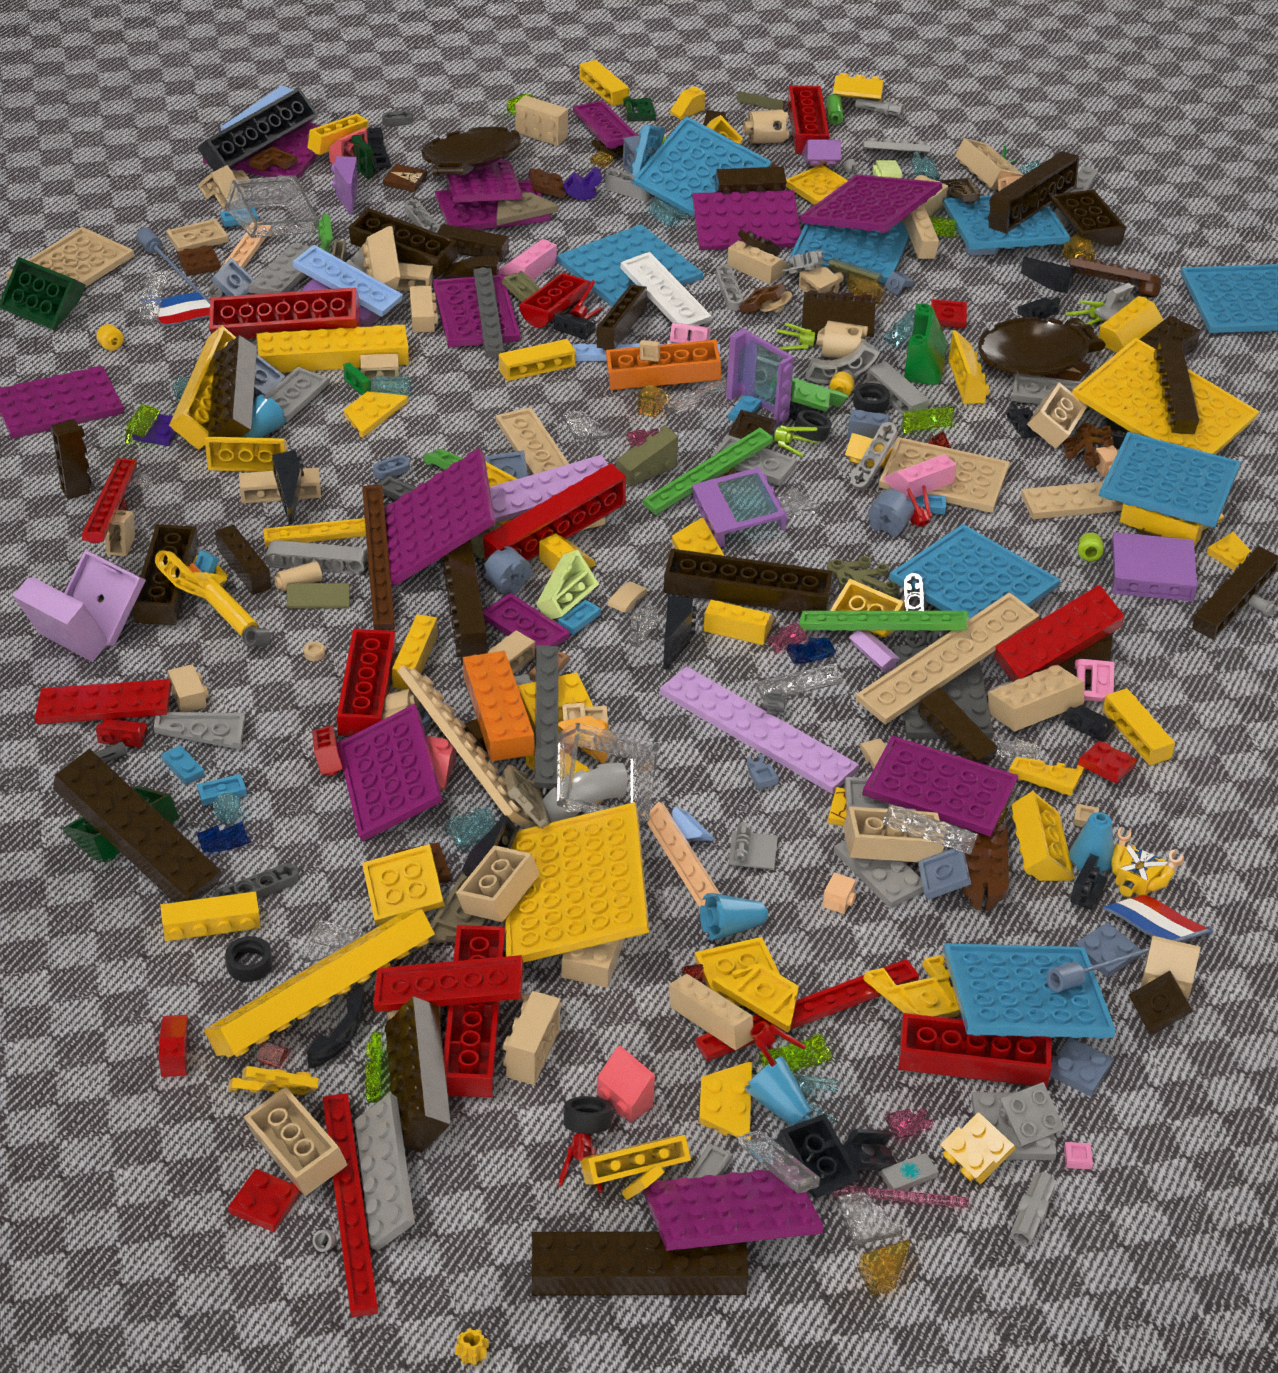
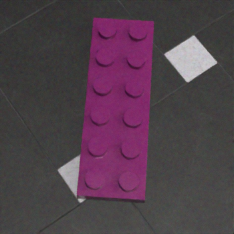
M603 100L573 106V113L607 148H617L620 145H624V138L638 136Z

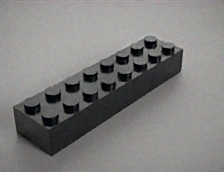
M298 87L206 139L199 146L198 150L213 171L226 165L231 170L307 126L319 114Z

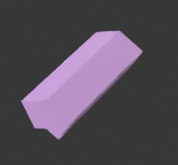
M857 630L849 637L852 644L885 674L890 669H895L896 663L899 662L900 658L870 631Z

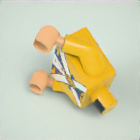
M1120 827L1117 833L1119 842L1115 844L1111 859L1112 872L1117 876L1115 883L1120 886V893L1130 897L1133 892L1138 895H1147L1150 891L1154 892L1165 888L1176 871L1175 867L1184 863L1183 854L1178 860H1174L1173 858L1177 852L1175 849L1169 853L1171 862L1168 865V861L1130 844L1125 847V843L1131 839V830H1129L1127 837H1122L1120 835L1122 827Z

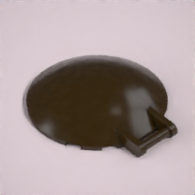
M506 127L469 128V132L460 133V131L446 134L447 137L441 140L440 138H435L423 147L421 153L425 161L434 164L432 167L433 176H440L441 174L466 176L473 168L486 166L504 158L519 147L522 139L519 132L516 130H511L510 132Z
M1022 317L1000 322L994 325V329L986 330L981 335L980 342H978V351L985 362L999 370L1018 375L1040 376L1072 368L1079 364L1087 356V353L1101 351L1105 348L1106 344L1102 339L1098 338L1090 324L1067 326L1063 324V321L1049 318L1048 321L1038 320V317Z

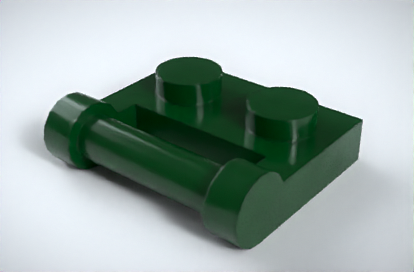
M625 97L623 99V104L627 110L626 116L629 121H656L651 98L632 99L631 97ZM633 107H636L637 113L633 111Z
M353 135L352 143L354 144V157H357V171L367 179L372 178L374 170L373 149L362 140L360 135Z

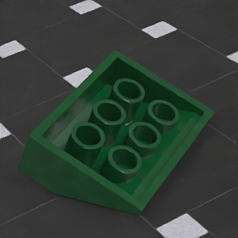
M18 257L0 299V308L56 330L80 301L86 285L71 277Z
M139 785L133 788L170 824L173 825V822L180 818L170 794ZM83 817L62 828L67 836L95 860L109 862L120 853Z

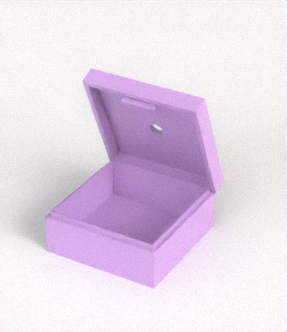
M84 550L64 593L34 577L31 579L28 577L13 597L39 634L93 662L106 645L115 646L146 580L90 551ZM103 595L104 600L100 603L99 597Z

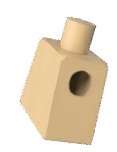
M827 267L800 272L799 288L804 292L815 290L819 293L835 292L837 294L839 283L843 282L844 278L841 272L833 273Z
M117 510L105 537L106 554L127 556L135 538L134 513L132 511Z

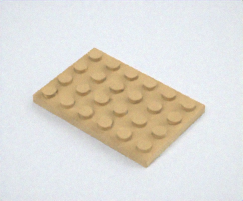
M80 227L31 257L28 261L71 277L87 287L134 257V250L84 227ZM12 270L6 273L8 280L12 273Z
M901 437L897 438L879 480L880 488L893 489L883 480L884 476L945 454L956 464L954 483L928 492L927 495L946 496V503L993 513L1009 469V461Z

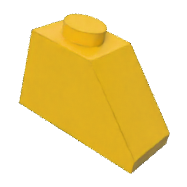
M695 86L682 91L671 108L670 114L681 120L686 116L688 117L703 111L705 108V92Z

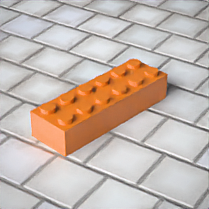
M717 339L659 345V361L640 360L639 347L606 350L610 390L721 380V360Z
M499 651L463 657V677L490 761L535 755L534 733L506 652Z

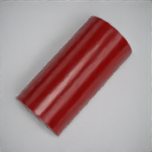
M561 273L519 304L520 312L530 325L537 328L544 327L554 319L556 313L561 314L580 300L591 284V281Z

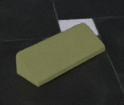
M738 91L737 102L773 110H784L787 105V101Z
M831 259L828 262L830 271L841 272L843 275L879 286L883 277L881 273L838 259Z
M349 583L287 584L288 609L349 608L350 606Z

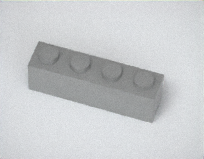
M885 361L868 368L866 383H877L886 387L890 394L889 404L908 421L927 415L929 399L888 362Z

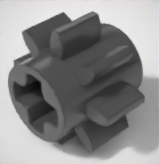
M771 689L770 694H764L762 709L767 710L766 714H772L777 717L778 712L784 713L786 697L781 696V691Z

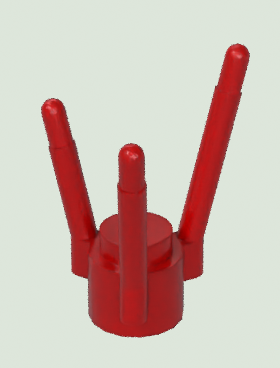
M592 280L582 298L576 302L570 312L571 315L588 320L602 311L600 307L587 314V307L583 305L595 284V280Z
M925 485L922 486L925 509L918 506L911 489H907L915 508L910 521L916 527H923L931 522L930 518L933 517L930 512Z
M761 1021L755 1024L750 1031L751 1037L756 1041V1045L762 1051L771 1067L776 1063L767 1048L771 1053L775 1052L772 1046L776 1040L775 1034L803 1050L806 1048L804 1044L779 1030L774 1024L768 1026L766 1022Z
M576 1133L573 1135L572 1146H569L567 1149V1156L560 1174L558 1186L561 1187L563 1185L573 1156L582 1161L584 1157L596 1155V1148L592 1146V1137L589 1134ZM602 1183L596 1184L598 1193H602Z

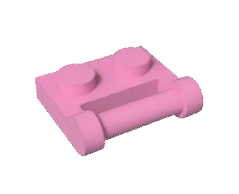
M1077 659L1075 661L1077 678L1084 681V701L1104 702L1105 695L1114 693V662ZM1087 669L1092 670L1091 691H1085V670Z

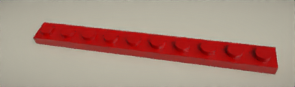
M117 458L84 527L82 541H88L93 544L104 541L137 468V459Z
M907 959L883 967L896 985L919 980V974ZM864 975L803 997L796 1000L790 1030L879 997L881 994L863 979ZM760 1015L753 1016V1026L761 1021L766 1022L768 1026L773 1024ZM710 1033L695 1039V1045L706 1062L737 1051ZM752 1040L739 1049L755 1044L756 1041Z
M348 1093L322 1096L327 1134L338 1145L348 1164L333 1175V1184L350 1315L353 1318L378 1314Z

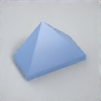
M674 807L672 818L687 841H713L714 837L688 811Z

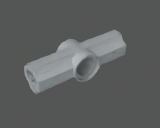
M1046 1172L1035 1173L1027 1194L1024 1193L1017 1211L1018 1216L1010 1234V1238L1020 1246L1031 1245L1039 1224L1044 1222L1050 1204L1049 1200L1056 1185V1180L1052 1178L1051 1174Z

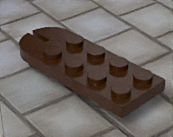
M1083 257L1071 258L1070 267L1075 268L1074 273L1139 286V294L1145 297L1155 298L1159 295L1162 279L1158 276L1138 272V269L1133 267L1124 269L1117 264L1104 265V262L1098 260L1089 262Z
M997 823L992 836L961 827V846L965 852L971 885L961 889L970 898L971 906L976 910H981L983 888H986V911H992L996 907L997 902L1005 899L1008 894L1007 824Z

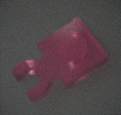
M645 429L627 432L626 439L631 448L634 446L639 447L646 442L645 438L649 435L653 437L659 433V429H652L650 432H646Z
M794 622L778 630V636L769 637L767 642L769 647L773 645V651L777 653L785 645L791 648L807 640V635Z
M910 1109L888 1113L885 1119L896 1139L918 1135L920 1130H929L934 1122L933 1119H923L928 1112L927 1109H919L916 1114H912Z

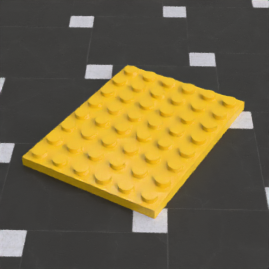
M1137 338L1133 339L1072 391V394L1078 400L1131 433L1215 455L1259 415L1258 410L1188 369L1199 423L1195 434L1172 433L1171 426L1168 425V412H1165V399L1162 398L1163 389L1159 385L1160 375L1156 371L1155 349Z
M635 802L551 822L543 829L535 826L518 831L511 849L531 853L539 871V876L505 918L506 956L522 955L523 961L528 962L650 933L638 810Z

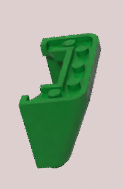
M916 303L913 334L908 343L904 377L909 382L936 385L942 379L948 343L934 309L926 303Z

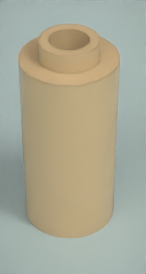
M315 561L277 572L276 577H274V583L277 589L285 592L289 583H316L322 581V572L318 562Z

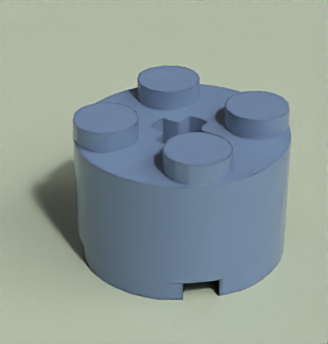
M887 489L885 492H881L868 510L871 528L876 531H886L894 537L898 536L914 514L912 502L909 503L905 499L907 496L898 490Z
M507 546L504 547L506 548L505 550H497L488 558L484 566L486 574L483 573V575L502 594L511 593L516 595L520 591V587L533 575V570L526 559L512 547Z

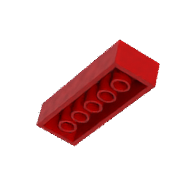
M789 85L787 104L795 153L802 154L807 140H829L821 86Z
M1098 585L997 645L993 657L1010 680L1014 682L1035 672H1040L1051 666L1063 663L1121 628L1125 616L1103 587Z
M353 629L337 711L338 735L352 736L382 720V715L385 711V698L390 691L392 668L396 655V631Z
M903 1013L900 1030L898 1070L1035 1086L1044 1082L1047 1088L1051 1073L1052 1038L1046 1036L1023 1037L1012 1035L975 1036L966 1033L964 1022L961 1019Z

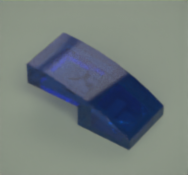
M809 638L807 644H788L786 650L793 664L815 662L830 657L836 652L829 638Z
M243 822L220 830L219 826L216 825L197 833L203 852L226 851L250 843Z

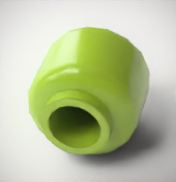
M1086 533L1079 538L1077 543L1079 556L1088 562L1099 560L1104 552L1102 538L1096 533Z

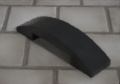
M381 127L367 128L368 145L373 149L374 169L391 167Z
M359 984L346 1000L347 1015L328 1038L320 1034L307 1050L309 1068H316L334 1058L349 1044L357 1033L365 1009L364 985Z

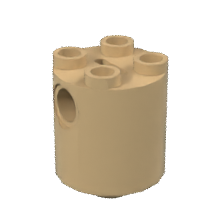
M782 109L750 111L748 121L743 122L744 135H748L750 144L784 143L785 139L789 138V129H786L788 113Z
M827 321L826 326L819 330L817 336V345L822 349V357L840 359L847 356L858 347L862 340L867 342V339L863 338L867 336L868 327Z

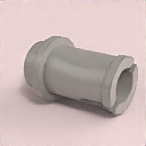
M1257 594L1252 595L1249 600V606L1258 609L1264 616H1272L1276 611V605H1274L1273 601H1267Z

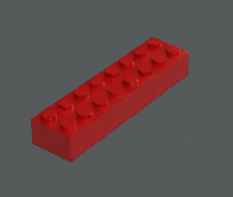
M356 287L210 298L209 330L211 334L223 326L235 337L240 335L246 339L257 338V334L265 332L277 333L283 331L356 328L360 324V298Z
M610 463L593 474L584 477L574 485L567 487V489L553 495L548 500L537 504L534 508L520 514L513 520L504 523L494 531H490L484 536L485 563L495 551H503L506 549L504 547L507 546L512 547L524 559L530 561L539 555V541L554 534L567 539L626 504V476Z
M457 925L453 961L504 957L505 927ZM500 1001L450 1005L448 1007L443 1056L448 1096L493 1097Z

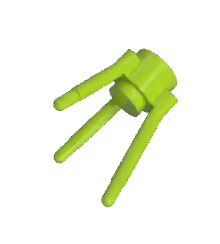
M1080 300L1081 304L1093 306L1090 307V310L1065 313L1066 316L1090 314L1094 320L1085 324L1093 325L1104 321L1095 313V310L1105 304L1103 301Z
M785 323V326L800 331V333L776 330L777 333L799 337L798 343L802 344L778 347L783 351L795 349L808 350V346L813 347L815 332H811L809 329Z
M781 426L776 429L774 441L778 442L777 446L803 457V453L787 445V443H791L793 439L818 443V441L793 435V432L790 431H817L818 429L817 427Z

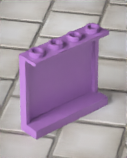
M1113 532L1110 549L1113 550L1114 571L1112 594L1194 601L1197 589L1194 540Z

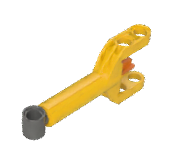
M159 551L156 554L155 563L158 569L176 587L190 594L205 598L242 637L245 645L265 647L270 643L271 635L269 630L258 628V623L223 588V583L227 580V574L218 564L215 569L216 574L202 572L195 565L198 555L190 566H186L170 551ZM165 555H167L168 562L166 565H164L163 563ZM177 567L180 570V575L178 578L175 576V571Z

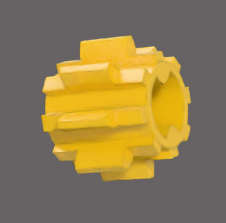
M469 1328L465 1333L462 1332L460 1335H457L455 1355H459L460 1359L462 1358L463 1364L472 1363V1365H477L479 1360L482 1361L487 1358L486 1349L489 1348V1339L484 1338L481 1330L476 1329L475 1331Z

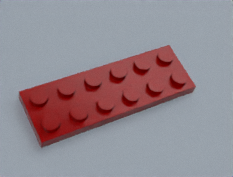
M158 679L41 688L35 721L36 724L167 715L172 688L171 680Z
M522 955L378 968L373 1003L375 1012L400 1010L401 1006L406 1004L413 996L438 1005V1007L521 999Z

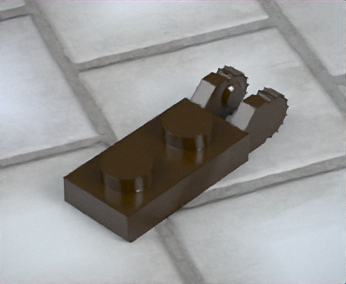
M740 229L738 236L747 244L774 256L780 254V248L771 240L765 239L762 236L758 238L752 231L748 230L746 232Z

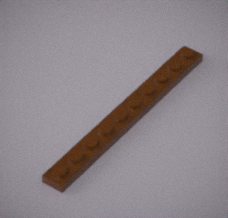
M382 485L362 486L374 630L395 629Z

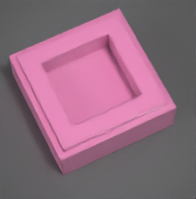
M1065 1142L1066 1168L1092 1170L1091 1143Z

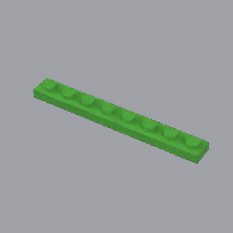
M762 428L755 430L644 498L643 506L655 515L659 514L693 493V484L719 477L772 444L773 436Z
M802 611L799 626L800 630L960 631L967 630L969 612Z

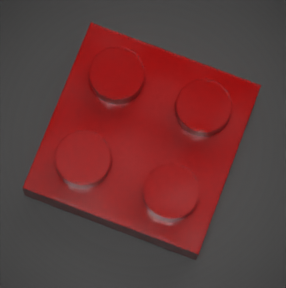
M931 299V307L935 311L940 326L966 328L967 302Z
M1098 741L1085 752L1078 761V765L1116 784L1135 768L1137 759L1131 757L1130 754L1121 752L1111 747L1110 744Z
M255 1168L228 1206L229 1214L275 1233L301 1195V1191L295 1184Z

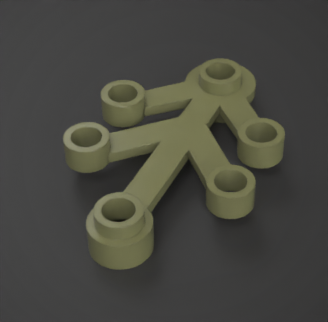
M861 556L859 561L844 562L840 559H834L827 563V570L833 571L832 576L837 577L839 588L842 590L850 579L845 576L847 575L861 584L864 582L881 589L884 594L894 598L898 597L899 588L893 581L884 583L870 577L887 576L889 570L887 564L880 563L877 565V568L868 569L871 565V558L868 556ZM855 568H862V569H865V570H856V571H855V570H853V569H855Z

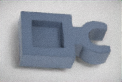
M758 755L757 762L753 761L751 757L747 758V767L750 769L749 775L757 789L778 785L779 778L771 764L764 765L763 755Z

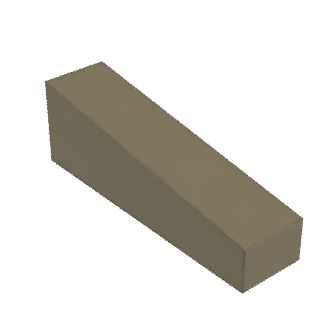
M335 240L332 255L345 261L347 253L346 241Z

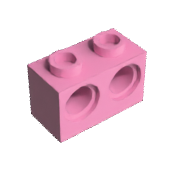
M675 322L672 323L669 341L684 343L709 340L711 328Z

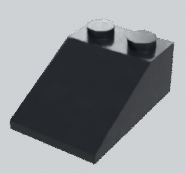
M296 450L272 455L273 474L289 525L293 524L302 484L301 477L304 476L302 457L297 456Z
M668 596L663 669L667 670L690 644L691 635H695L696 622H692V619H696L697 606H693V598Z
M826 1114L780 1130L775 1142L785 1165L792 1169L799 1177L803 1186L815 1199L861 1181V1177Z

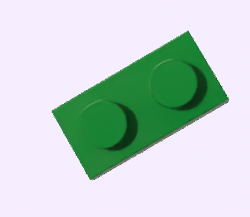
M350 362L343 364L344 380L360 395L367 391L371 392L370 379Z

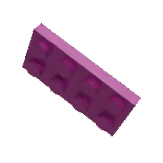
M511 593L483 610L484 621L507 636L517 630L534 640L535 654L537 645L559 646L570 638L569 630Z

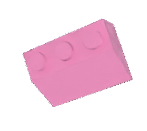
M540 240L498 270V275L503 274L506 277L523 271L531 280H534L556 263L557 245L548 240Z
M943 454L884 476L883 480L894 490L907 496L906 500H910L908 488L911 489L914 497L923 495V485L926 486L928 493L954 483L956 464Z

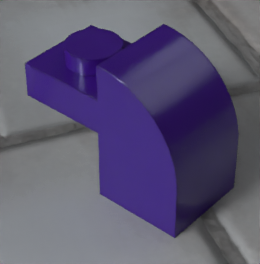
M595 166L585 178L573 172L564 183L566 193L578 200L593 198L597 195L595 187L603 179L601 171Z

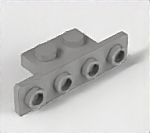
M1127 283L1113 290L1111 289L1106 295L1105 305L1097 308L1095 313L1102 320L1107 321L1136 298L1131 295L1134 286Z

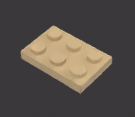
M216 219L166 230L167 238L177 251L200 248L201 246L221 245L222 243L229 242L227 233Z

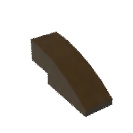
M479 256L456 262L446 269L444 279L474 277L473 269L491 268L492 275H498L499 256Z

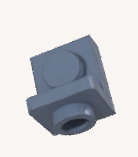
M892 271L885 283V287L894 294L899 295L904 287L912 288L915 281L902 272Z

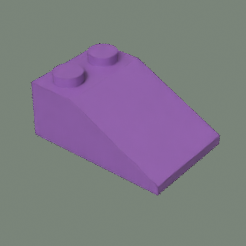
M807 140L802 151V158L810 166H820V164L836 166L841 161V140Z
M336 156L335 163H332V173H335L332 185L333 188H336V196L348 213L353 214L358 189L357 157Z

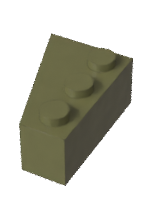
M663 425L660 428L661 431L653 437L649 435L645 438L646 442L641 446H634L616 459V468L626 476V484L629 487L677 467L678 436L666 425Z

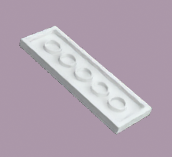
M650 252L621 262L620 268L636 285L647 286V297L672 323L699 326L711 321V315Z

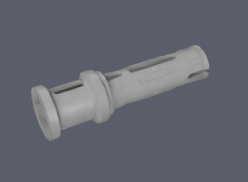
M858 97L855 103L856 108L878 111L886 116H898L900 119L903 117L905 110L904 104H892L890 101L883 103Z

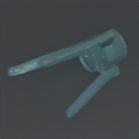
M793 1073L803 1095L808 1096L812 1087L834 1092L838 1091V1087L827 1085H838V1080ZM806 1099L810 1109L819 1115L826 1114L830 1122L836 1123L834 1117Z

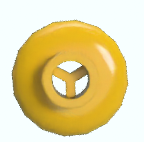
M112 324L101 326L96 334L98 343L109 351L119 349L124 341L122 332Z
M838 372L832 377L829 389L847 394V397H849L855 382L849 373Z

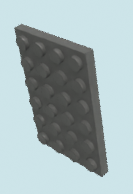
M894 646L893 653L900 658L899 662L896 663V667L928 646ZM979 661L943 685L941 689L992 739L993 729ZM920 702L902 713L906 739H943L934 732L933 727L927 721L922 720L918 713Z

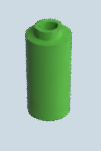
M831 94L826 99L827 119L829 123L836 125L843 120L842 98L837 94Z

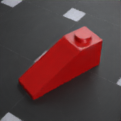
M331 725L313 730L314 753L321 775L326 774L330 776L337 774L339 770L343 769L334 726Z
M188 1014L163 1016L158 1056L161 1077L187 1076Z

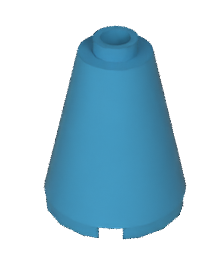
M263 394L258 395L253 401L251 430L241 438H263L283 426L287 421L286 418H283L285 414L283 409L270 397L265 399Z
M1096 812L1089 816L1069 852L1071 863L1073 861L1077 865L1076 869L1079 871L1082 870L1090 853L1099 857L1097 864L1100 867L1099 874H1102L1105 870L1110 871L1112 869L1111 859L1114 852L1111 818L1102 812Z
M707 893L702 899H706L705 906H700L703 932H708L709 937L706 938L712 941L763 925L768 918L767 907L762 902L722 894Z
M782 1056L775 1059L777 1063L773 1067L767 1065L748 1082V1086L744 1087L748 1094L790 1126L811 1119L809 1114L812 1111L792 1071Z

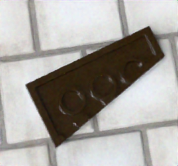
M970 178L936 180L948 185L947 193L966 204L980 201V193Z

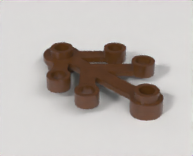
M1090 423L1080 425L1077 429V435L1073 438H1067L1062 442L1066 458L1072 459L1076 457L1077 453L1085 447L1086 453L1083 459L1086 467H1095L1100 464V457L1094 451L1093 444L1103 445L1104 447H1110L1114 444L1110 426L1097 429L1095 425Z

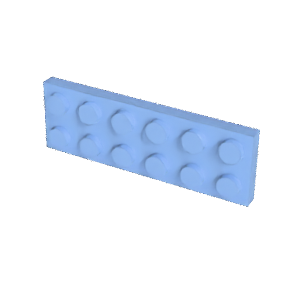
M315 245L297 257L292 264V267L331 289L356 287L360 298V305L381 317L397 305L403 297V294Z

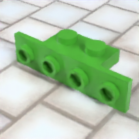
M777 376L772 381L771 387H777ZM792 378V402L826 412L829 404L840 407L847 398V394Z

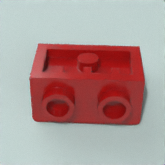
M104 719L102 725L98 724L96 726L98 743L115 745L123 742L125 746L139 748L142 747L148 731L147 723Z

